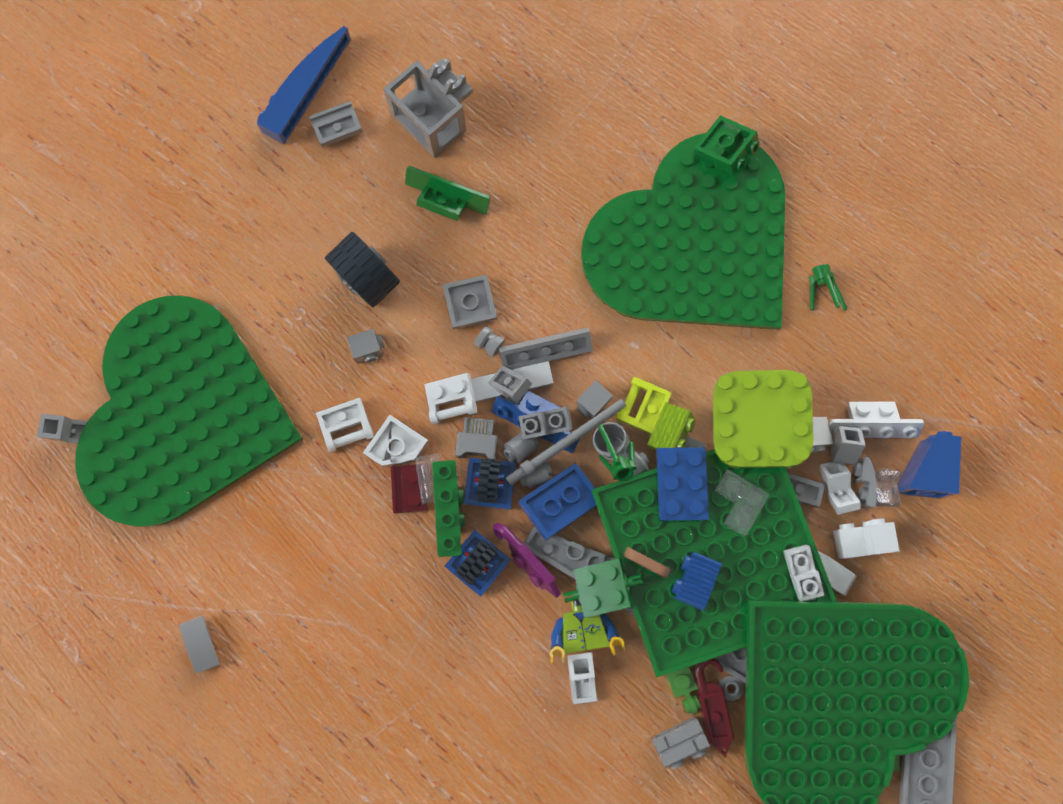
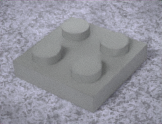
M487 275L443 285L453 330L497 320Z

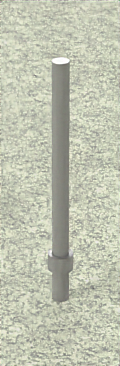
M620 399L531 461L526 460L520 465L519 469L505 478L511 486L524 476H530L537 467L626 407L625 402Z

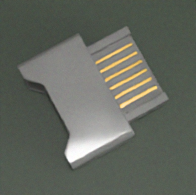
M465 417L463 432H458L456 458H463L468 454L486 456L488 460H496L498 438L493 435L494 420Z

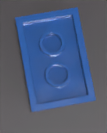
M705 447L657 448L659 521L709 520Z
M575 463L520 499L518 504L544 540L547 541L596 507L591 492L595 487Z

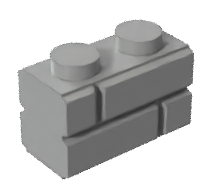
M695 717L650 737L665 768L670 767L671 770L684 764L683 760L690 756L693 759L706 754L705 749L710 747L699 721Z

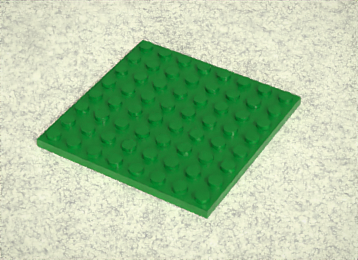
M715 449L706 451L709 520L659 521L657 468L634 475L628 480L616 481L591 490L614 559L622 558L624 570L628 577L640 573L643 574L644 578L641 579H644V584L631 586L630 596L633 604L631 608L656 678L747 647L748 600L799 601L790 577L784 550L803 545L810 546L815 570L819 572L824 596L805 601L837 602L786 467L731 468L719 459ZM627 547L670 568L669 576L665 578L626 558L624 553ZM692 552L722 563L704 610H698L675 600V593L672 592L676 579H681L684 570L681 569L682 562L685 556L690 557Z

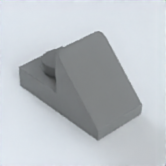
M503 365L488 382L505 398L515 404L521 400L532 385L526 377Z

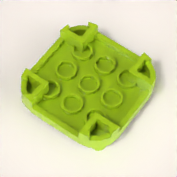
M790 370L734 371L720 376L713 392L714 449L719 459L729 467L737 469L793 468L806 461L812 452L814 442L812 391L806 376Z

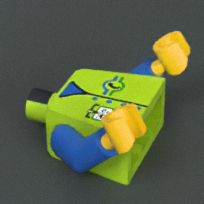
M579 599L571 601L572 612L563 613V617L557 619L551 633V663H553L554 656H560L562 658L561 663H564L566 653L609 647V644L613 655H616L615 646L619 645L625 651L624 641L620 638L616 626L606 614L584 618Z

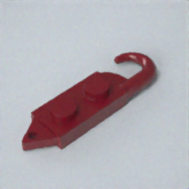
M712 658L696 664L695 678L709 744H713L726 758L731 741H734L735 737L724 689L717 683L706 682L704 668L707 665L712 664L717 667L720 673L723 672L720 662Z

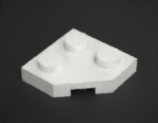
M389 415L363 453L385 467L416 461L429 441Z

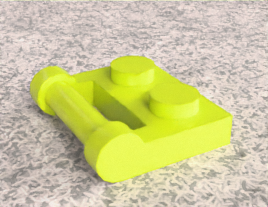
M633 377L630 383L632 386L625 400L626 407L616 414L615 420L651 435L665 402L668 403L672 392ZM640 389H643L647 392L635 418L630 417L629 414Z

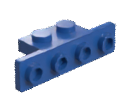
M527 391L519 405L501 396H497L492 413L521 428L518 416L561 407ZM563 431L539 437L552 444H556L571 432ZM580 439L564 450L574 453Z

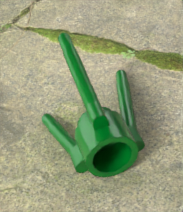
M822 264L812 269L813 275L809 276L810 310H814L815 284H818V287L828 286L835 307L839 308L841 304L843 310L846 311L847 306L834 279L833 272H831L830 265Z
M600 424L598 427L613 458L612 464L601 455H599V458L610 471L614 480H628L632 477L633 470L637 469L634 443L632 441L629 443V459L624 456H617L603 425Z

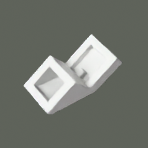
M833 461L820 464L819 470L825 484L826 494L836 513L839 515L859 510L861 502L851 489V473L846 465Z
M818 551L833 591L846 596L857 576L829 556Z
M592 652L567 655L573 704L597 701Z

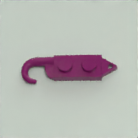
M501 523L494 524V534L499 540H502L504 537L509 542L514 563L520 569H524L527 572L532 584L540 587L541 590H547L556 598L559 597L561 593L554 582L555 578L524 543L522 544L508 527Z

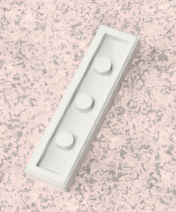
M548 361L512 369V371L526 377L532 383L529 390L554 385ZM495 374L471 379L476 402L503 396L488 383Z

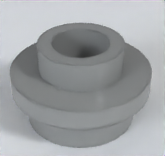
M726 676L719 682V685L724 689L726 700L735 701L741 697L743 685L739 679L734 676ZM729 684H733L735 686V691L733 693H728L727 686Z

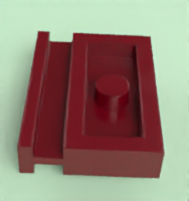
M425 464L390 466L393 513L428 511Z

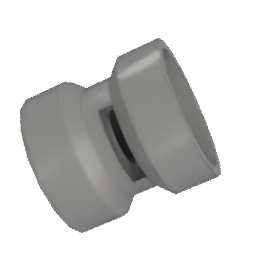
M486 326L475 339L474 345L479 349L483 348L486 350L487 355L493 358L499 352V347L504 345L506 339L500 335L496 336L493 330Z

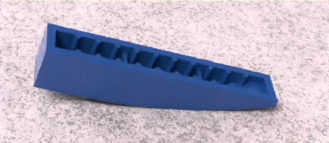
M343 26L312 50L294 68L277 92L271 95L268 106L259 114L257 119V125L263 134L282 144L286 143L350 42L351 38L347 27Z

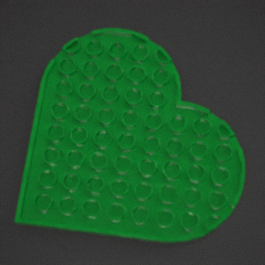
M706 133L689 137L674 146L662 159L654 176L652 190H635L611 199L596 212L589 222L581 248L584 276L597 298L603 304H607L616 310L618 314L645 321L780 330L782 328L785 187L777 165L760 146L756 154L748 156L745 168L741 172L737 171L732 176L715 168L713 161L695 153L694 147Z
M163 296L135 307L113 329L105 346L102 362L104 384L111 399L103 404L86 423L76 448L75 469L84 496L102 515L115 522L129 526H159L174 521L303 440V437L230 322L213 306L199 299L188 296Z
M748 600L745 763L751 784L764 804H877L879 802L878 798L885 786H889L894 770L895 755L915 753L926 749L925 746L935 740H941L954 727L952 723L959 712H962L969 691V669L964 650L960 648L951 629L927 611L900 603Z

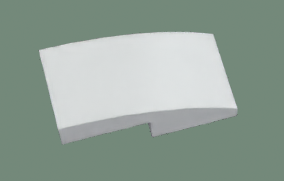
M803 545L784 550L790 577L799 601L824 596L819 572L815 570L810 546Z

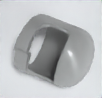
M614 422L602 424L617 456L626 455L629 452L630 438L624 428ZM598 427L593 435V445L601 456L612 461L613 458Z

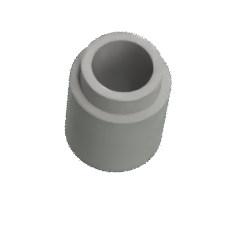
M522 432L504 444L505 457L510 462H521L536 451V447L539 446L537 437L523 440Z
M549 462L537 467L530 476L521 478L522 488L527 486L531 488L548 482L550 480L549 476L553 475Z

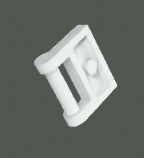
M469 373L424 384L429 406V418L432 424H437L443 419L466 413L469 415L477 413ZM466 399L465 405L439 411V405Z
M361 398L316 413L330 453L337 451L338 447L364 438L368 440L374 437ZM360 423L362 424V430L333 440L332 433Z

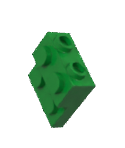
M720 115L694 147L696 154L713 161L715 168L733 176L737 171L741 172L745 168L746 159L750 154H756L760 143L757 131Z

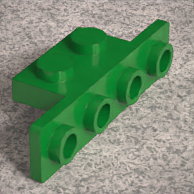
M412 166L406 168L405 184L422 191L417 198L416 206L455 221L459 220L465 208L484 215L487 214L491 198L489 195Z
M456 461L432 462L437 554L438 557L461 556V528L466 527L465 513H460V504H464L463 490H459L457 484Z

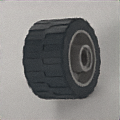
M350 232L325 256V260L333 267L343 284L353 294L362 297L372 308L400 283L398 277L386 266L387 261L372 246L368 247L354 232Z

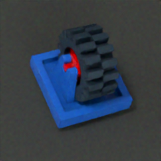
M469 457L464 505L511 510L514 484L510 486L505 478L515 472L516 462Z
M474 529L461 545L462 555L452 556L444 567L482 597L511 559Z

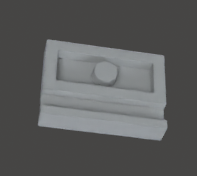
M350 101L309 116L322 148L363 132Z

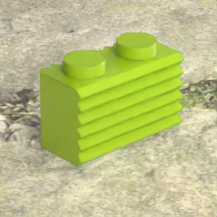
M665 402L647 443L649 448L653 451H656L657 448H686L687 442L685 439L687 434L691 433L695 426L692 412Z

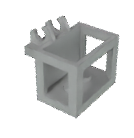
M442 58L433 64L428 71L416 61L383 89L390 114L433 158L466 131L464 109L461 103L473 93V88L466 82V77L463 74H460L458 77L452 71L451 62L447 58L445 60ZM413 76L415 88L400 100L395 95L394 90Z

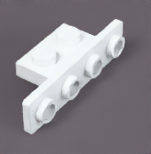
M849 402L847 410L850 419H831L829 421L832 438L838 426L861 428L864 438H918L924 426L922 419H900L895 402Z

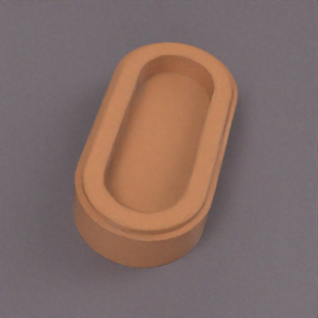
M627 547L624 553L626 558L665 578L671 572L670 568L630 547Z

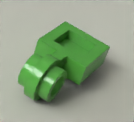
M686 667L666 674L674 697L685 696L682 704L687 715L690 713L692 715L697 714L701 706L696 695L691 697L689 693L698 689L690 668Z

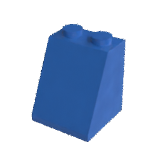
M939 431L936 435H929L927 439L920 441L894 489V494L938 499L959 494L961 437L952 436V432Z

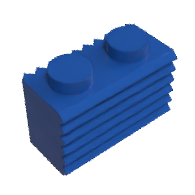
M692 552L690 557L686 555L681 565V569L684 570L682 578H677L672 588V592L675 593L674 599L698 610H704L722 563Z

